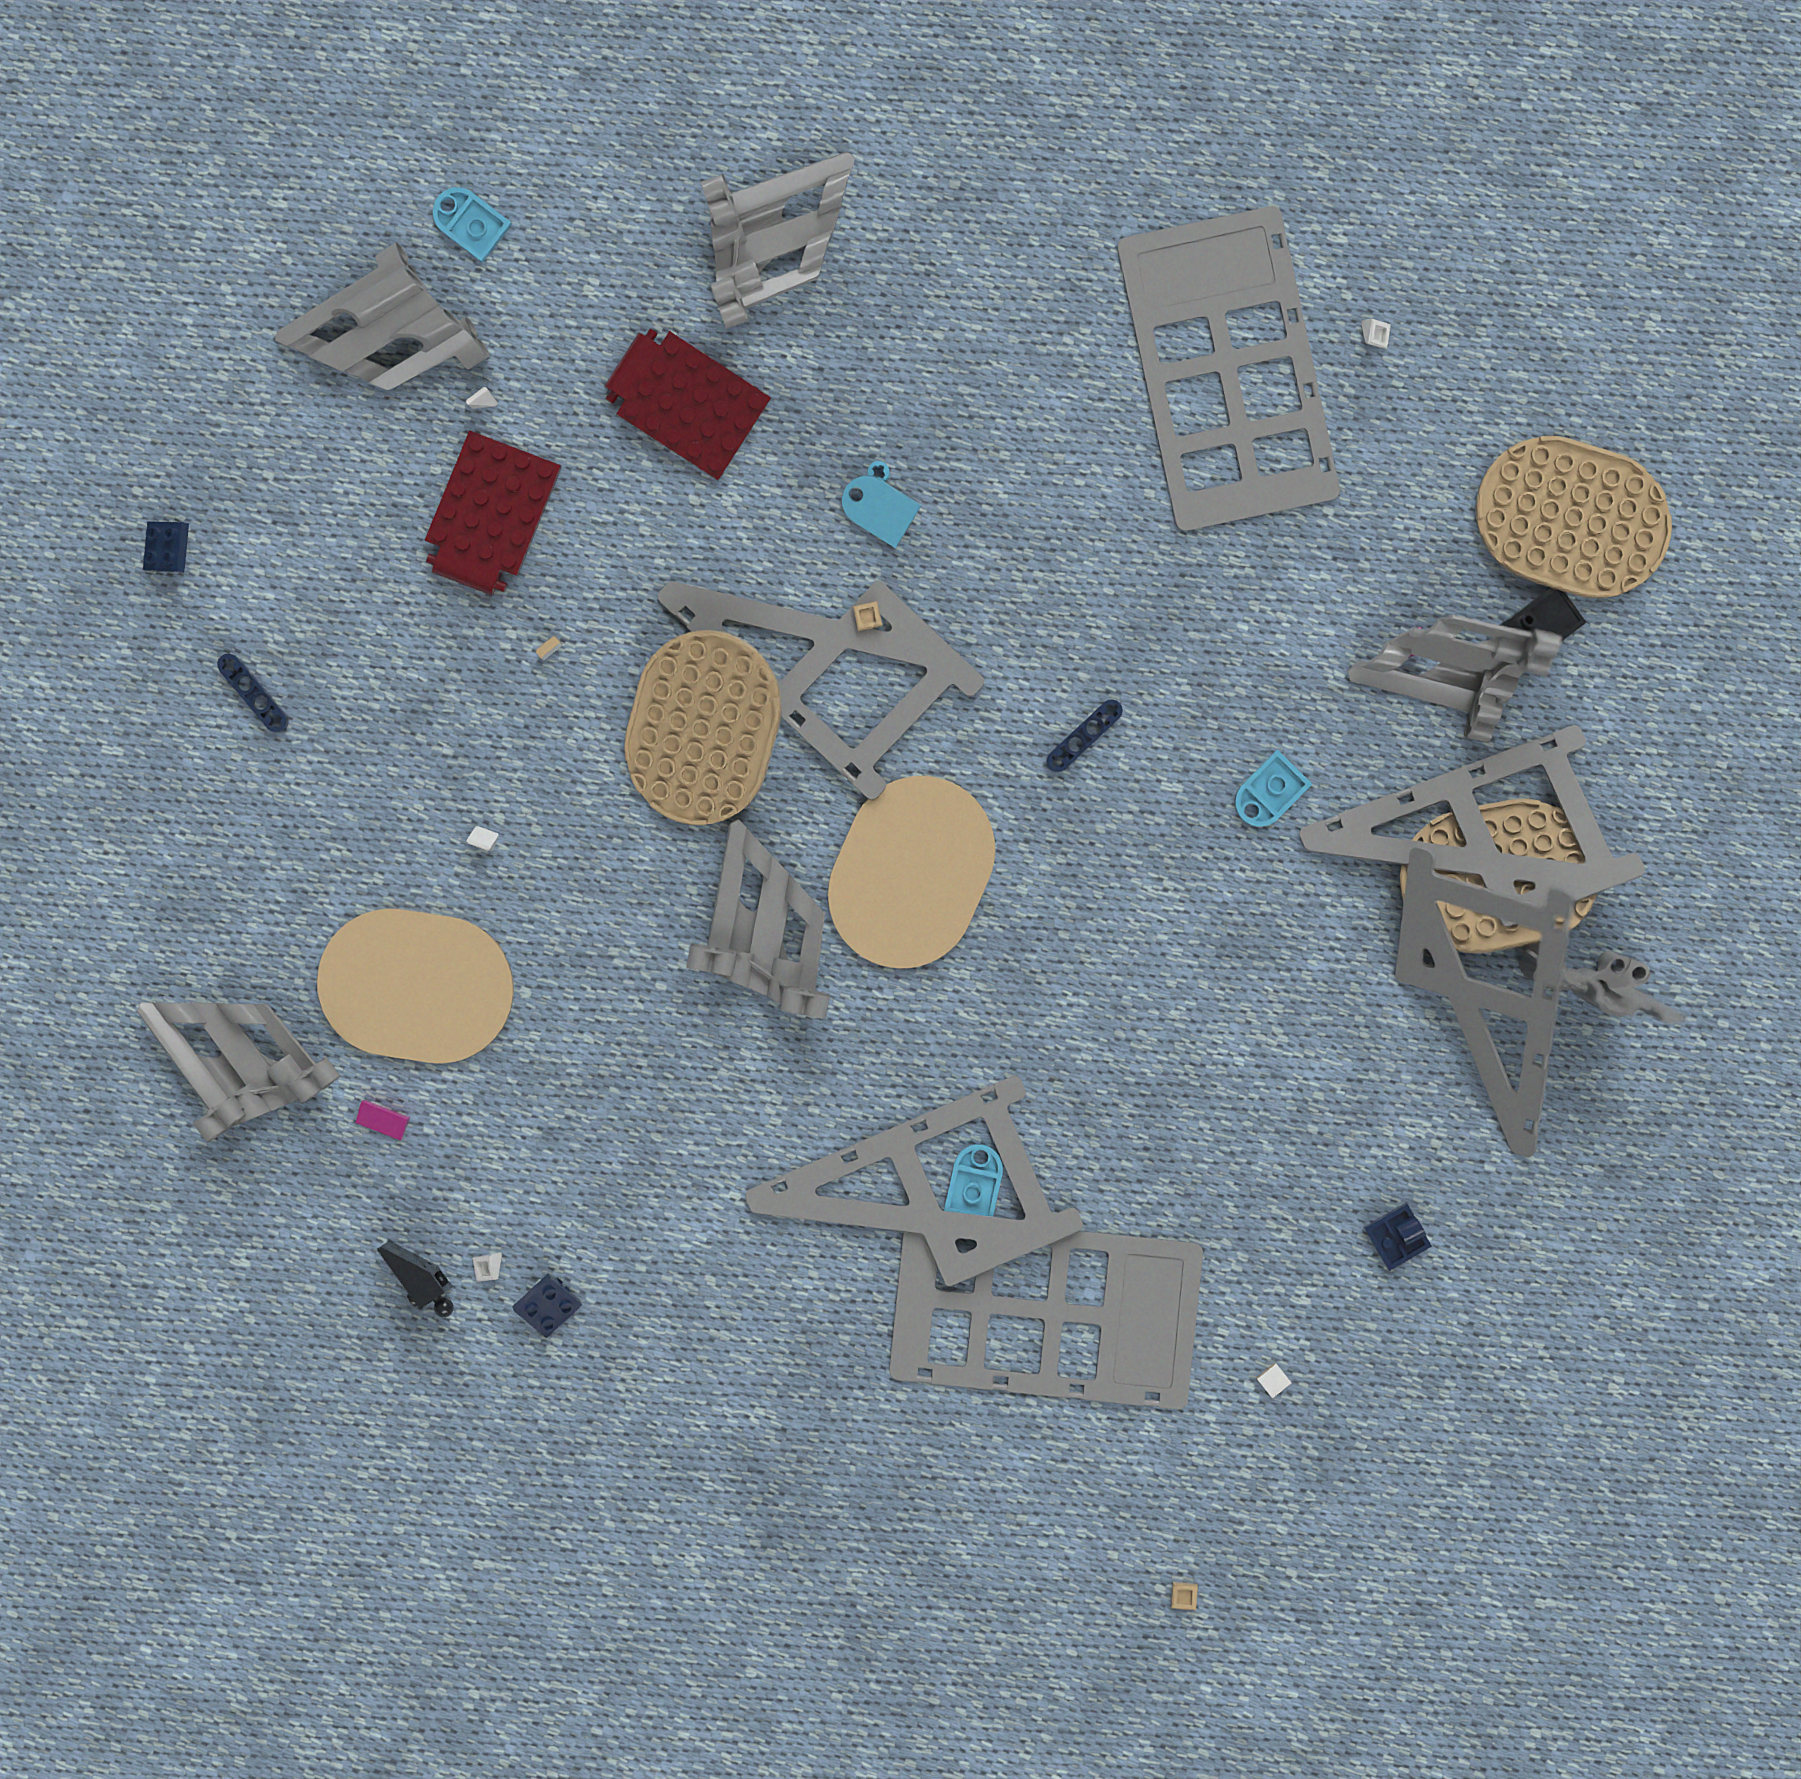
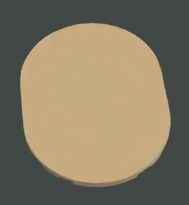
M1559 436L1532 438L1517 443L1502 453L1486 471L1478 489L1475 507L1477 527L1482 541L1489 553L1502 567L1525 580L1585 598H1608L1621 595L1647 580L1656 571L1666 555L1671 539L1672 517L1669 513L1667 497L1662 487L1646 471L1645 467L1624 455Z
M699 630L680 635L668 641L646 664L639 680L625 735L624 751L625 760L631 774L630 778L635 788L650 803V806L660 814L674 821L690 825L717 823L731 818L742 811L759 792L769 766L782 711L780 689L776 677L763 656L739 637L721 631Z
M911 776L893 781L886 785L884 791L876 799L866 800L858 811L837 857L828 888V903L832 920L842 939L850 948L863 958L881 966L913 968L939 959L960 941L971 922L985 890L995 860L993 830L981 805L960 786L932 776Z
M1513 799L1478 806L1496 848L1500 853L1578 864L1585 862L1561 808L1533 799ZM1452 811L1430 821L1412 839V841L1455 847L1466 846ZM1401 865L1400 890L1403 902L1408 871L1407 865ZM1434 869L1439 875L1486 888L1482 878L1478 875ZM1521 881L1513 883L1518 894H1524L1535 889L1532 883ZM1597 894L1573 903L1568 931L1572 930L1584 919L1591 909ZM1437 901L1456 951L1488 953L1540 943L1541 933L1538 930L1518 924L1504 927L1498 918ZM1556 916L1555 927L1562 929L1564 917Z
M380 909L364 913L352 919L332 937L320 960L317 975V991L322 1010L330 1025L344 1040L360 1050L376 1055L414 1061L450 1063L477 1054L497 1037L506 1024L511 1012L514 997V981L512 970L500 945L479 926L450 916L404 909Z

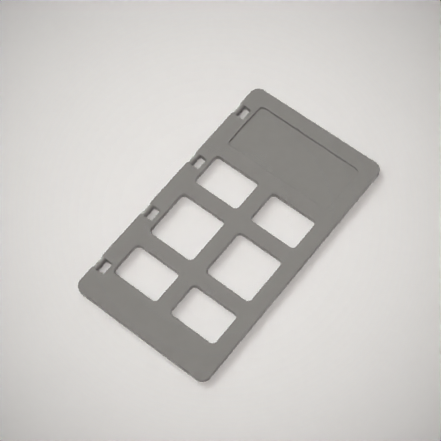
M1269 206L1122 238L1118 243L1117 249L1176 526L1182 531H1190L1331 501L1337 498L1340 493V486L1335 470L1333 453L1319 395L1316 373L1281 211L1277 207ZM1279 234L1282 248L1274 249L1271 236ZM1278 302L1281 307L1286 338L1234 349L1231 345L1225 314L1229 311ZM1295 309L1297 323L1290 324L1287 310ZM1201 317L1207 318L1214 347L1213 354L1169 364L1160 363L1153 333L1155 327ZM1291 358L1302 409L1298 412L1249 421L1246 416L1237 369L1241 366L1274 359ZM1217 372L1220 375L1230 422L1229 426L1180 437L1176 436L1165 384L1171 381ZM1311 383L1314 397L1306 398L1303 385ZM1305 429L1308 434L1313 465L1269 476H1260L1252 444L1253 440ZM1228 444L1234 445L1241 481L1189 492L1186 488L1180 456ZM1327 458L1329 472L1321 473L1319 459Z
M904 1231L889 1369L890 1375L895 1380L1178 1410L1187 1405L1203 1250L1199 1244L1088 1231L1075 1232L1047 1244L1052 1247L1048 1296L1046 1300L1040 1301L994 1296L991 1292L994 1268L976 1275L974 1291L972 1293L938 1290L935 1287L937 1263L924 1234ZM1072 1248L1099 1250L1108 1253L1104 1303L1100 1307L1069 1304L1065 1301L1069 1254ZM935 1308L964 1310L971 1313L966 1365L954 1366L935 1364L928 1361L932 1312ZM991 1314L1040 1318L1045 1321L1039 1373L1030 1374L992 1370L984 1367L988 1320ZM1066 1321L1097 1324L1101 1327L1096 1377L1093 1380L1060 1377L1057 1374L1062 1324ZM918 1368L933 1369L932 1377L918 1376ZM994 1375L1008 1377V1385L994 1384ZM1070 1383L1084 1385L1083 1393L1070 1392ZM1145 1392L1160 1393L1159 1401L1146 1400Z

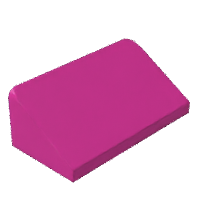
M363 1100L360 1104L355 1123L402 1140L410 1117Z

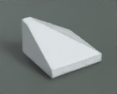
M1375 319L1362 320L1361 326L1366 344L1387 349L1391 324Z
M483 387L466 401L472 409L498 405V402L486 387Z
M501 1252L472 1258L477 1282L498 1279L502 1258Z

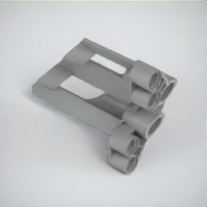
M848 151L732 193L729 191L724 174L700 182L710 209L711 232L716 264V282L710 285L726 329L750 321L746 312L747 308L818 278L855 157ZM825 184L818 210L783 221V208L792 195ZM805 248L800 269L763 282L761 281L759 274L772 259Z
M397 242L375 255L378 265L377 269L278 330L275 341L309 355L308 357L342 372L355 375L385 390H390L455 355L468 370L490 357L486 346L477 337L476 328L470 319L465 316L458 320L450 311L438 304L426 291L427 287L420 280L415 269L408 263L407 254ZM343 313L351 315L357 322L356 327L332 342L311 335L312 332ZM398 338H414L419 340L422 345L421 350L390 369L364 359Z
M1450 615L1437 619L1427 630L1413 628L1383 644L1381 652L1375 658L1367 662L1360 660L1348 669L1347 672L1350 681L1467 711L1469 712L1466 723L1468 728L1464 730V737L1489 743L1494 727L1501 718L1503 704L1511 698L1516 690L1519 677L1524 672L1546 677L1550 671L1552 659L1558 654L1561 636L1538 630L1528 633ZM1464 629L1494 638L1475 644L1454 637ZM1411 654L1441 662L1421 675L1396 669Z
M739 819L731 822L729 826L708 945L690 943L686 968L715 973L734 983L759 992L780 1003V1011L826 1019L830 994L815 991L825 913ZM746 857L763 875L758 908L755 912L748 910L739 898ZM789 905L806 921L799 962L789 961L783 945Z
M1540 943L1515 948L1522 955L1519 962L1521 972L1532 981H1535ZM1611 950L1604 951L1598 959L1599 968L1597 971L1587 967L1577 970L1568 969L1564 963L1560 991L1571 990L1574 995L1608 1015L1633 1016L1636 1011L1641 1010L1661 1022L1681 1023L1686 1020L1683 1014L1634 988L1646 983L1651 975L1648 966L1634 958L1622 956ZM1616 960L1615 966L1611 968L1612 962ZM1637 967L1636 974L1632 976L1633 970ZM1546 985L1547 989L1553 990L1552 986L1550 987Z
M148 1002L140 1003L136 1011L208 1108L207 1114L192 1122L207 1143L231 1127L297 1100H300L303 1104L340 1077L326 1056L317 1064L313 1061L268 1004ZM174 1023H201L222 1051V1054L216 1058L198 1055ZM240 1024H263L285 1054V1057L275 1061L263 1055Z

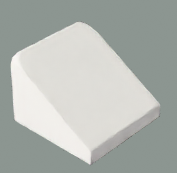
M476 826L468 837L467 842L481 849L493 851L499 834Z

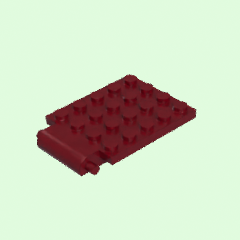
M651 328L646 335L638 332L604 385L609 390L605 400L611 404H614L617 397L624 400L616 413L617 416L719 481L771 397L671 331L667 333L660 345L654 342L658 333Z
M469 430L424 540L440 547L437 556L429 553L426 559V563L433 565L432 573L491 596L494 595L496 590L505 592L508 583L500 581L502 573L505 571L515 576L519 575L562 468L561 465Z

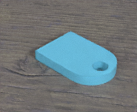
M454 187L445 190L437 197L433 206V218L438 228L482 263L512 225L508 219L465 188ZM447 199L455 202L454 209L449 212L442 210V203Z
M869 475L852 480L846 486L842 496V506L848 518L894 548L898 546L922 506L881 479ZM853 487H858L862 490L863 498L860 501H855L851 498L850 492Z
M1276 750L1238 789L1235 796L1236 811L1239 817L1249 825L1256 827L1270 825L1279 819L1312 783ZM1254 804L1257 806L1258 814L1254 818H1249L1245 815L1244 809L1246 805Z
M973 1144L964 1148L957 1155L944 1211L993 1217L1003 1174L1001 1158L994 1149L983 1144ZM978 1150H984L988 1154V1160L983 1164H979L974 1160V1154Z

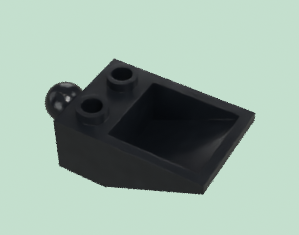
M1549 588L1498 626L1528 633L1538 630L1561 636L1562 642L1583 626L1586 621L1565 592Z
M390 1240L376 1249L408 1292L407 1298L414 1307L418 1306L421 1310L433 1301L435 1303L434 1311L436 1315L445 1318L452 1314L454 1310L453 1302L441 1296L452 1284L438 1265Z

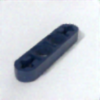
M233 654L222 655L217 663L219 671L266 728L276 733L286 730L289 724V718L240 658ZM227 659L235 661L233 667L236 671L240 672L243 669V672L236 675L234 680L231 677L235 676V673L230 669H224ZM243 677H249L252 681V686L247 691H243L239 687V682ZM259 696H265L268 702L267 706L259 710L255 706V700ZM273 706L275 710L271 711L272 714L276 717H282V719L280 720V723L282 725L280 727L276 725L272 727L271 724L274 721L270 717V715H266L265 718L263 716V714L269 712Z
M1113 699L1105 701L1048 755L1046 760L1048 768L1053 772L1065 770L1121 717L1123 712L1122 705ZM1106 705L1111 707L1116 705L1117 709L1115 712L1117 716L1110 715L1105 720L1109 724L1105 726L1102 719L1097 717L1096 714L1100 712V715L1103 716L1107 712ZM1097 721L1100 724L1098 734L1092 735L1088 733L1086 729L1088 722ZM1074 737L1079 738L1083 744L1081 750L1076 752L1072 751L1068 745L1069 740ZM1064 746L1067 753L1072 755L1073 758L1069 760L1068 756H1066L1062 760L1063 767L1058 765L1053 767L1051 765L1053 763L1051 757L1053 755L1059 757L1063 753L1060 748Z

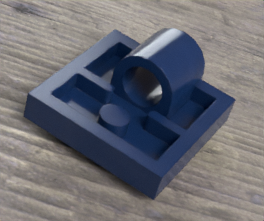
M147 521L143 557L144 571L185 572L189 523Z
M1407 1203L1363 1227L1389 1271L1432 1247L1422 1225L1414 1216Z
M549 1273L512 1306L515 1313L545 1338L550 1336L582 1306L581 1301L571 1293L570 1289L562 1285L563 1281L558 1277H552Z

